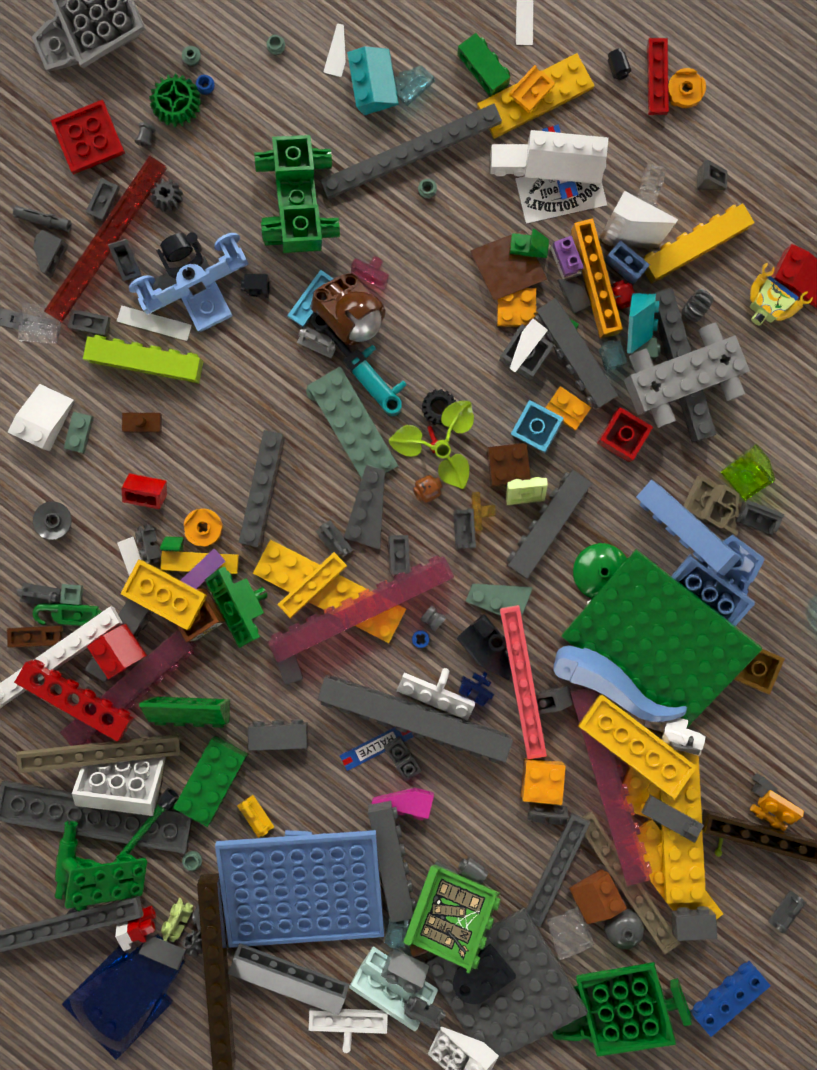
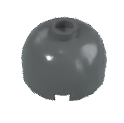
M627 908L613 918L606 920L604 931L608 940L615 947L629 950L636 947L642 941L644 925L638 914L634 910Z

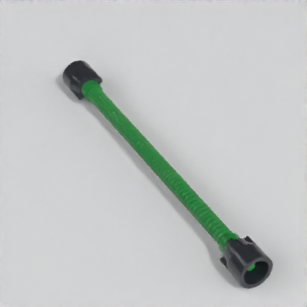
M167 788L164 791L153 816H149L120 854H130L162 812L168 811L179 798L177 792L171 788ZM87 906L71 908L67 914L85 910Z

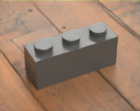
M303 719L291 720V723H284V720H274L272 724H265L264 721H253V724L248 726V751L303 749L309 746L308 722H303Z

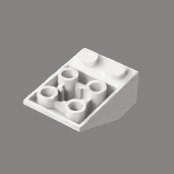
M440 1027L441 1029L438 1031L428 1052V1055L445 1070H492L499 1055L484 1042Z

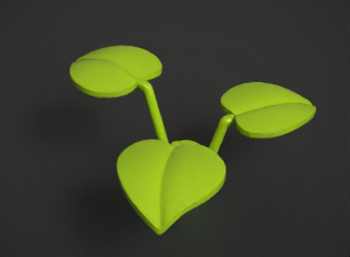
M457 401L444 409L441 421L449 429L446 439L437 441L435 445L421 440L422 432L413 425L401 427L389 438L392 448L405 456L412 457L420 454L422 450L421 444L426 445L431 450H435L439 458H447V460H443L439 464V477L447 484L461 489L465 487L469 478L468 461L461 454H455L450 458L451 448L448 442L452 429L456 433H465L472 427L474 414L470 401Z

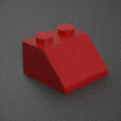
M126 623L106 633L87 646L107 679L118 676L147 656Z

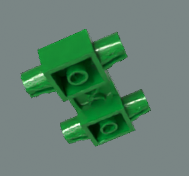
M310 135L272 137L273 150L254 152L256 172L275 171L280 220L261 222L263 242L282 241L283 253L322 251V238L340 237L339 218L319 217L314 182V169H332L331 149L312 148Z

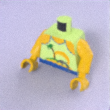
M768 263L762 266V274L757 276L750 289V300L752 302L750 308L756 312L751 320L759 326L764 320L771 323L774 320L782 321L790 318L803 308V304H809L813 299L812 297L809 301H805L803 296L808 292H804L798 301L799 297L770 276L775 271L774 266L770 272L765 271Z

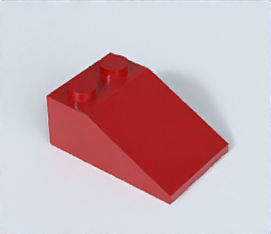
M791 244L784 250L771 277L797 295L798 299H800L804 292H808L803 296V299L809 301L813 297L809 304L817 308V258L809 251Z

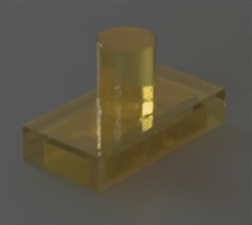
M472 492L475 532L482 531V517L496 516L495 505L481 506L480 492Z

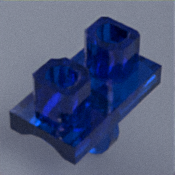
M483 672L481 676L476 673L473 674L472 678L477 680V683L462 676L460 680L462 683L458 691L460 694L468 697L472 689L478 691L474 702L481 706H484L489 698L492 700L494 696L493 692L481 686L484 684L489 687L491 684L489 680L485 679L487 676L486 672Z

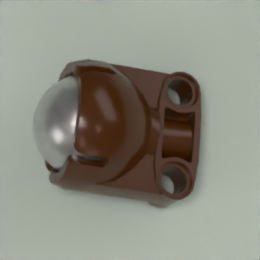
M353 273L341 275L317 288L313 293L310 305L311 310L317 313L329 325L343 343L348 345H356L373 338L379 331L386 312L382 302L372 295L359 281L358 276Z

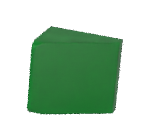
M166 536L160 546V550L182 552L184 549V538Z

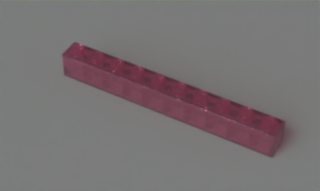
M437 555L429 559V564L422 566L420 563L412 567V572L406 575L404 572L395 575V580L387 583L385 580L377 584V589L371 592L369 589L358 593L360 597L354 600L350 597L342 601V606L336 609L334 606L323 610L325 614L319 617L315 614L306 618L307 623L300 625L298 622L288 627L289 631L284 634L280 631L271 635L272 640L267 642L277 663L454 578L445 557L440 558Z
M587 687L570 691L579 723L600 695L599 692ZM582 730L626 884L630 886L650 881L649 874H652L649 861L645 862L643 854H647L644 843H639L637 835L641 834L638 822L633 823L632 815H635L632 803L628 804L626 796H629L627 785H622L620 777L624 775L621 765H616L615 758L617 756Z

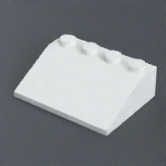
M624 191L599 238L609 246H616L621 240L628 247L658 248L678 219Z
M166 757L81 766L72 792L75 806L153 816Z

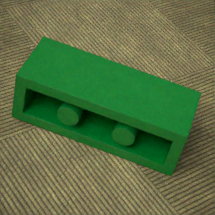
M475 33L458 46L457 56L489 97L509 86V70L499 63L498 56L489 50L483 37L480 38Z

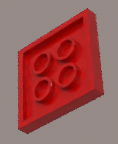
M103 99L50 120L73 175L126 154Z

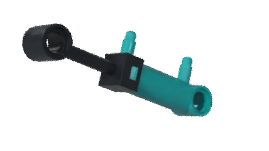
M314 313L311 318L313 328L322 334L326 333L334 341L336 346L347 357L343 360L344 365L352 375L354 374L382 407L384 412L388 416H397L402 410V402L396 395L407 385L405 381L398 383L390 389L366 360L376 350V347L371 345L363 352H360L357 348L352 353L327 323L323 326L316 324L321 317ZM394 401L398 406L395 410H390L387 404Z

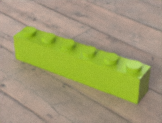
M94 335V337L87 336L83 359L88 363L198 384L200 382L203 360L197 354L187 353V355L180 354V351L169 349L167 352L162 351V348L151 345L150 348L143 347V344L137 342L125 344V341L116 338L110 341L100 335Z

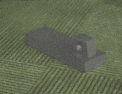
M652 795L649 796L641 811L642 814L694 843L704 826L702 823Z

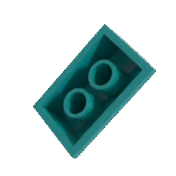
M364 46L347 52L358 110L363 115H368L399 105L390 50L387 48Z

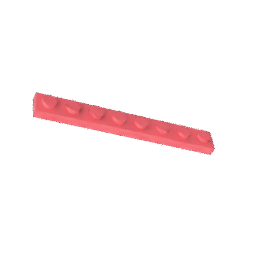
M517 605L501 608L500 613L527 759L546 757L520 607Z

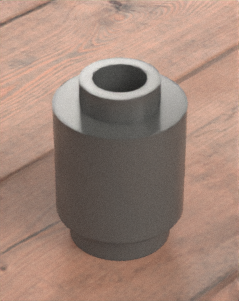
M470 857L467 859L463 858L458 866L461 876L479 884H482L488 875L485 867Z

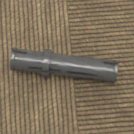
M18 205L13 208V217L41 224L49 229L55 228L65 232H70L71 220L56 217L55 214L51 213L44 214Z

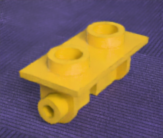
M254 795L237 805L258 838L263 837L269 830L275 827Z

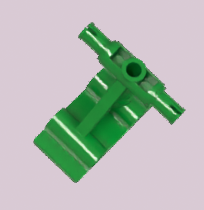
M69 821L65 822L64 835L59 842L58 855L56 857V899H62L63 897L65 899V907L69 909L142 896L147 867L146 858L135 859L129 854H119L116 856L115 862L101 864L91 859L76 857L78 841L75 837L78 823L70 821L69 825Z

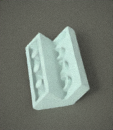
M373 946L357 970L349 988L411 1030L416 1031L420 1021L412 1020L404 1013V1002H407L410 996H416L427 1002L425 1009H428L430 1004L433 1003L438 989L425 981L423 988L417 993H408L404 991L403 987L388 983L386 978L381 976L387 955Z

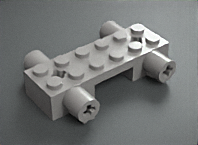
M717 322L698 330L705 347L654 366L647 349L631 354L629 359L635 373L624 379L637 415L651 411L657 428L676 421L670 403L677 399L719 384L726 401L746 394L739 377L750 370L736 335L723 339Z

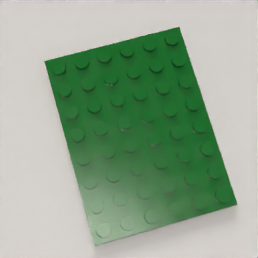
M637 549L632 552L561 635L562 638L574 647L587 648L608 658L620 667L645 697L654 703L667 707L686 706V714L680 718L688 720L687 728L762 650L759 644Z

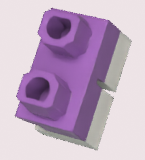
M572 236L553 242L550 249L556 264H558L557 267L561 278L568 280L581 275V269L584 267Z

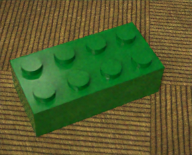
M217 736L211 738L173 809L208 827L249 754Z

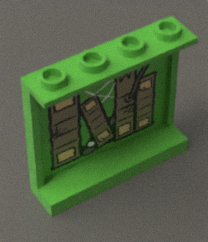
M432 865L403 943L409 946L414 944L466 968V972L470 973L473 968L477 969L480 962L478 954L480 949L483 950L486 945L487 938L485 934L487 929L490 930L493 925L494 918H492L494 910L497 911L501 899L498 897L500 892L438 865Z

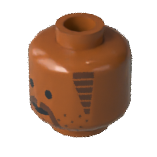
M427 475L415 482L413 491L419 501L428 503L440 497V489L443 486L439 478Z

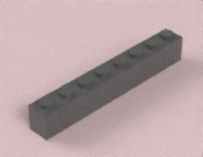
M673 288L653 293L656 294V301H659V312L654 314V318L658 319L657 328L667 361L692 352ZM703 390L680 398L679 402L691 442L715 436V428Z

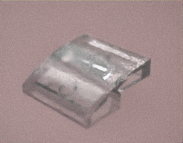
M22 303V322L19 321L18 341L58 343L63 306Z
M579 908L565 911L564 915L547 919L559 960L576 955L594 946L589 925L586 924Z

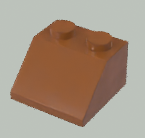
M602 869L569 887L586 924L611 919L627 909L610 874Z

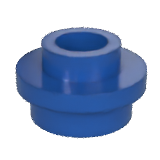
M200 75L196 80V86L201 94H210L215 88L214 80L208 75Z

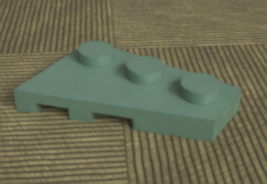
M472 584L465 602L500 616L501 608L519 605L522 617L533 587Z

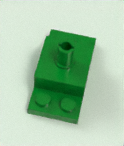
M225 566L204 579L238 648L259 638L258 628L252 620L264 613L259 601L267 599V592L262 595L259 594L266 590L261 587L253 591L247 578L233 584L232 576Z

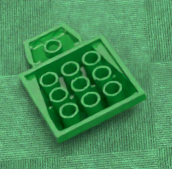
M655 962L577 975V985L573 987L587 1008L588 1013L552 1032L554 1039L581 1041L582 1039H588L594 1044L597 1057L676 1045Z

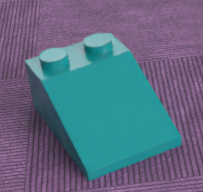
M632 293L627 353H632L653 338V331H657L658 319H654V314L659 312V301H656V294Z

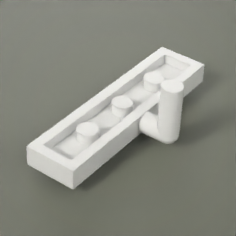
M447 668L442 669L437 686L404 673L397 688V692L467 721L475 706L474 701L444 689L450 672Z
M310 1008L309 1031L344 1032L342 1050L344 1053H348L351 1049L352 1032L387 1034L388 1014L383 1010L341 1009L339 1015L320 1008Z

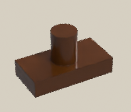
M122 413V432L162 433V414Z

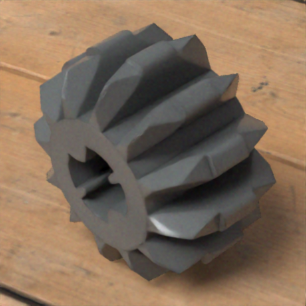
M162 178L161 184L154 182L156 188L151 189L153 195L150 196L154 206L160 208L162 212H165L167 208L172 212V207L174 206L179 209L177 203L183 202L182 197H180L183 195V192L179 189V184L173 183L171 179L165 182Z
M697 289L684 305L682 314L689 321L698 322L708 311L714 298L706 290Z

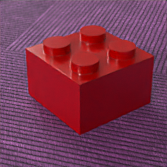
M619 407L614 412L596 443L625 461L631 462L636 457L653 426Z

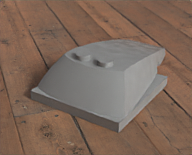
M52 0L56 9L55 17L46 21L34 33L32 39L47 71L63 69L76 64L85 68L109 52L136 39L140 33L146 30V27L134 0Z

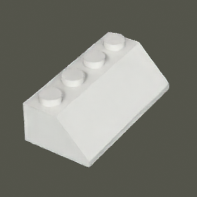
M531 130L528 140L525 177L601 184L607 157L608 138Z

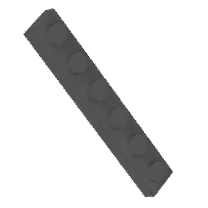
M571 813L526 907V911L532 921L539 927H541L590 825L589 820L574 813Z

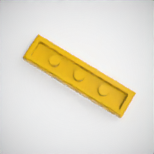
M162 551L161 570L191 571L209 553ZM220 554L225 562L218 569L225 566L230 574H238L239 555Z
M333 552L277 605L291 619L339 575L347 565Z

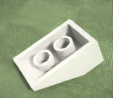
M39 384L16 414L8 433L50 451L75 400Z

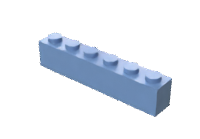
M650 480L636 496L641 501L639 505L647 512L649 510L653 512L654 515L652 517L660 524L662 522L667 525L665 529L673 536L677 534L681 538L679 542L687 549L691 547L694 550L692 554L700 561L705 560L708 563L706 567L714 574L720 573L725 576L741 558L655 481Z

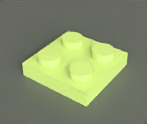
M534 477L530 480L522 481L521 479H515L508 482L506 493L507 505L545 501L548 486L547 478Z

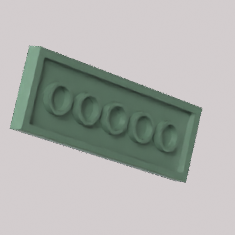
M341 366L307 385L361 478L363 477L366 465L383 469L385 473L398 466Z

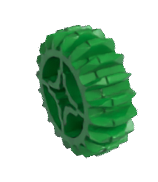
M176 73L173 78L167 74L166 80L160 77L161 83L155 82L156 89H151L152 95L149 96L152 102L150 107L159 121L165 122L168 126L172 123L176 127L178 123L184 126V121L190 123L191 117L196 119L195 112H200L199 105H201V100L199 98L201 95L197 91V86L192 83V80H186L183 75L179 78ZM179 89L186 91L189 94V96L181 94ZM162 105L170 107L172 112L164 110Z

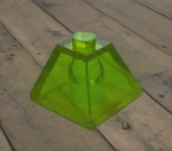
M757 443L721 471V474L744 501L775 481L770 460Z

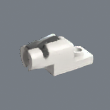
M682 718L664 722H650L646 720L644 727L663 732L662 740L671 745L674 750L685 751L698 756L701 755L706 736L686 729L688 720Z

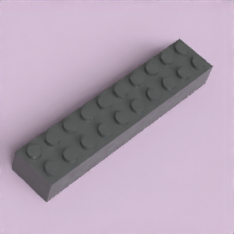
M330 674L325 676L317 699L321 701L323 706L332 708V705L340 707L339 711L350 714L352 711L358 713L359 718L365 720L373 718L380 725L388 726V724L396 726L395 729L406 733L409 730L414 732L416 737L425 739L427 736L432 738L433 742L444 745V743H448L455 750L463 751V749H466L473 756L481 758L484 755L489 758V761L500 764L501 761L506 763L513 742L510 734Z

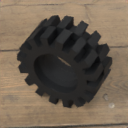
M435 389L424 398L422 412L428 422H432L434 425H442V414L434 413L432 404L437 400L445 402L446 406H449L456 402V400L448 391L445 392L443 389L436 391Z

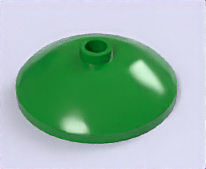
M598 543L586 547L579 553L573 565V578L577 588L585 596L593 599L625 562L627 557L620 549L610 544ZM605 568L607 570V574L602 575L601 569Z

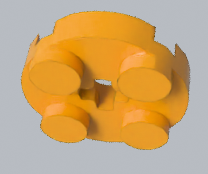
M683 68L670 78L668 82V98L671 105L680 108H691L699 104L706 91V82L703 76L700 77L697 74L698 71L691 68ZM685 84L688 88H691L688 92L682 89Z
M201 508L193 510L185 518V536L188 541L196 546L207 547L212 545L222 535L223 523L221 518L210 509ZM207 523L208 530L200 532L199 524Z

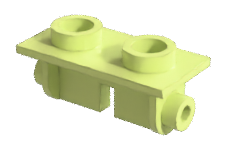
M181 898L172 906L168 921H165L162 925L161 933L164 941H167V939L171 942L178 940L185 927L179 922L187 923L193 912V905L190 903L183 905Z

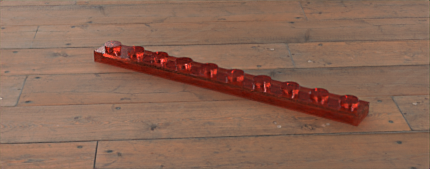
M151 156L148 157L45 308V313L61 323L65 320L111 252L108 244L117 242L150 195L151 189H154V182L158 183L167 170L166 165Z

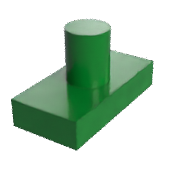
M672 979L670 981V989L673 997L665 999L668 1012L678 1010L683 1025H692V1016L679 979Z

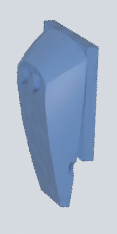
M732 534L723 542L741 558L725 576L720 573L714 574L706 567L708 563L705 560L700 561L689 554L671 577L736 626L755 605V601L747 596V589L756 578L765 559Z

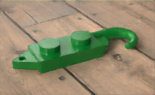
M41 603L35 606L32 615L37 623L45 625L46 622L39 618V612L51 611L53 620L58 624L83 626L103 611L99 609V606Z

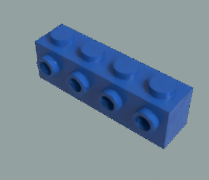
M748 961L738 967V971L732 976H727L718 988L712 989L704 1000L698 1001L693 1006L691 1013L709 1036L712 1037L771 985L756 967Z

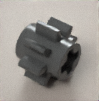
M193 930L192 933L185 936L182 946L186 948L187 955L197 957L198 954L203 953L201 932Z

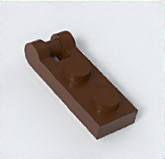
M63 626L7 628V647L54 646L63 640L61 639ZM48 632H53L52 640H48Z

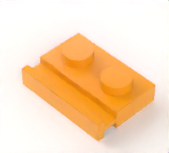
M534 65L509 92V97H512L518 105L530 113L555 86V82L544 72L539 71L537 66Z
M560 386L545 408L563 417V423L575 431L592 407Z

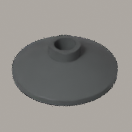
M54 501L40 505L33 516V526L36 532L41 537L50 540L59 539L66 535L72 523V517L68 508ZM56 517L57 523L53 524L52 519Z

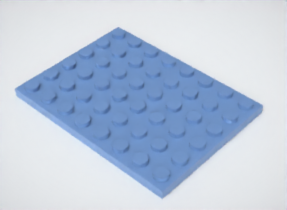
M376 830L216 841L215 849L229 947H238L239 943L246 946L384 937Z

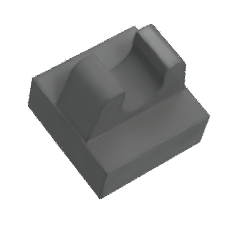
M758 773L752 778L756 784L751 791L761 798L769 790L776 792L778 789Z

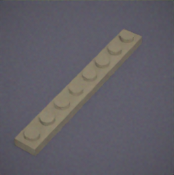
M179 734L120 740L118 742L111 741L19 751L16 754L18 773L180 755Z
M590 811L582 818L590 821L585 837L664 955L681 943L674 937L673 931L593 812Z

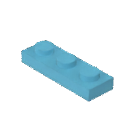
M320 270L289 312L288 318L304 328L315 313L310 307L314 291L323 284L333 280V278Z

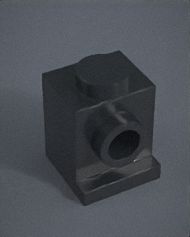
M244 274V280H241V291L246 292L252 297H260V294H263L265 298H269L270 279L267 274Z

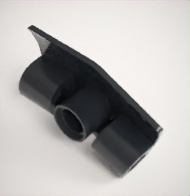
M483 614L457 637V640L477 664L510 680L512 672L505 636ZM500 637L501 644L496 647L492 646L493 638Z

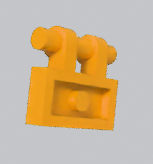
M769 790L762 798H759L758 805L760 807L752 804L750 807V811L755 813L756 817L768 821L775 829L779 828L782 831H785L788 827L784 821L792 825L801 819L804 814L802 809L772 790Z

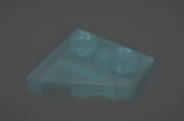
M422 65L409 71L399 72V76L394 77L397 96L407 106L435 82L434 76Z

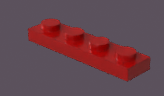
M649 38L647 41L648 115H667L669 112L668 38Z

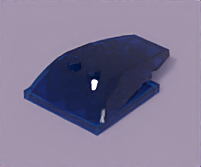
M159 934L155 935V937L163 940ZM143 943L131 953H126L118 946L73 991L62 1005L117 1060L172 1004L173 1000L167 995V990L183 967L184 960H182L179 969L176 970L139 954Z

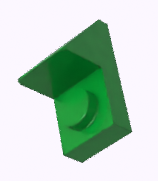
M532 229L531 235L512 233L509 254L547 258L549 239L536 229Z

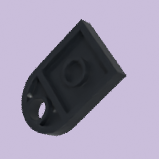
M491 943L479 952L480 962L477 969L473 968L470 973H467V969L460 966L455 972L453 978L454 992L458 998L468 1004L484 1002L516 978L514 971ZM467 985L471 991L463 992L460 986Z

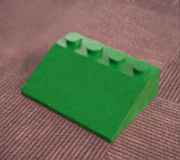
M154 696L139 704L148 722H154V725L158 726L166 725L167 722L174 723V726H185V723H193V727H204L205 724H212L214 728H223L230 721V699Z

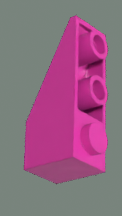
M411 788L373 797L372 804L392 801V806L397 808L398 815H405L407 813L411 814L415 819L423 820L424 818H429L434 792Z

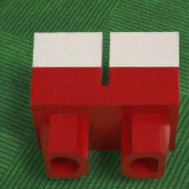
M152 905L142 908L143 917L117 923L115 937L123 951L130 949L131 943L134 941L146 942L147 935L155 932L153 919H156V912Z

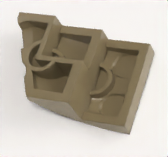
M697 476L684 503V507L697 519L731 535H738L736 518L739 517V493L726 485H715L703 476Z

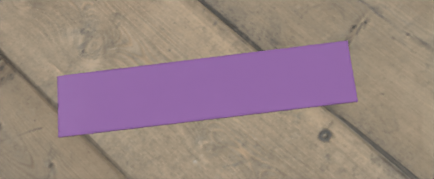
M213 549L180 581L197 589L205 581L204 579L214 573L225 560Z

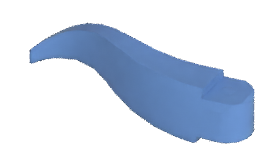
M564 646L556 653L554 672L559 678L593 689L641 719L650 722H664L680 718L686 714V706L667 707L658 705L645 697L620 667L595 651L587 648L581 649L574 646Z

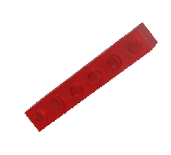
M34 659V661L25 662L14 681L15 684L118 742L123 738L134 719L130 716L129 711L114 707L113 703L108 699L98 698L94 691L90 689L84 690L79 687L78 682L63 678L62 674L57 670L47 669L44 667L45 664L39 660ZM39 674L44 677V684L38 681ZM56 684L61 686V694L55 691ZM73 694H76L79 697L78 703L73 702ZM90 704L96 706V713H92L89 710ZM107 713L113 716V723L106 720Z

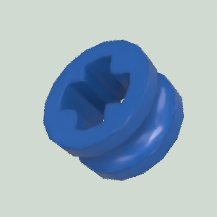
M422 630L416 631L412 636L413 644L418 648L427 646L429 643L428 634ZM419 634L421 636V634H424L426 642L424 644H417L416 635Z

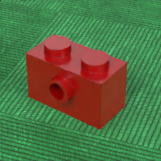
M129 473L121 488L122 502L161 509L167 496V480Z

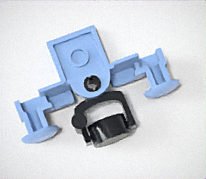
M191 232L187 236L184 233H178L167 237L160 244L162 252L160 249L156 251L170 277L176 278L177 283L164 290L158 288L153 291L151 286L155 283V278L147 275L132 281L129 285V292L137 293L138 301L147 315L181 298L199 333L232 317L233 315L216 280L249 264L242 249L238 248L236 244L240 240V236L237 233H228L218 238L214 248L217 251L223 250L225 255L218 258L220 262L206 268L205 271L200 267L204 262L200 253L203 248L197 240L196 233ZM194 248L196 256L193 260L177 268L169 267L167 261L177 262L183 260L192 253ZM202 281L206 289L193 295L189 287L195 286Z

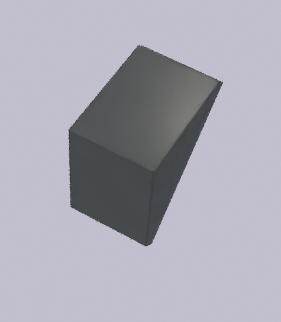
M705 160L697 171V190H726L727 170L710 160Z

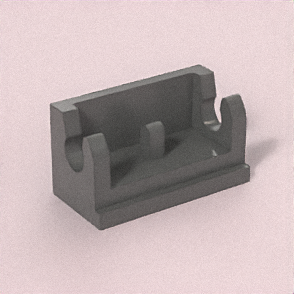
M747 500L742 502L739 517L736 518V521L773 535V532L778 531L785 514Z
M474 509L453 511L456 549L475 548Z

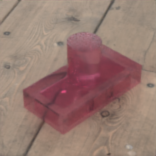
M374 256L369 264L357 258L354 259L351 265V273L383 290L388 284L389 274L379 270L383 263L379 257Z

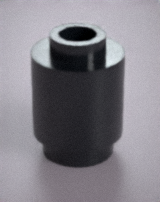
M621 48L611 51L608 54L607 61L614 79L623 80L631 72L626 53Z

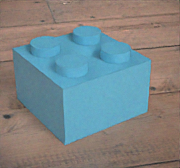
M529 400L511 435L546 454L564 418Z

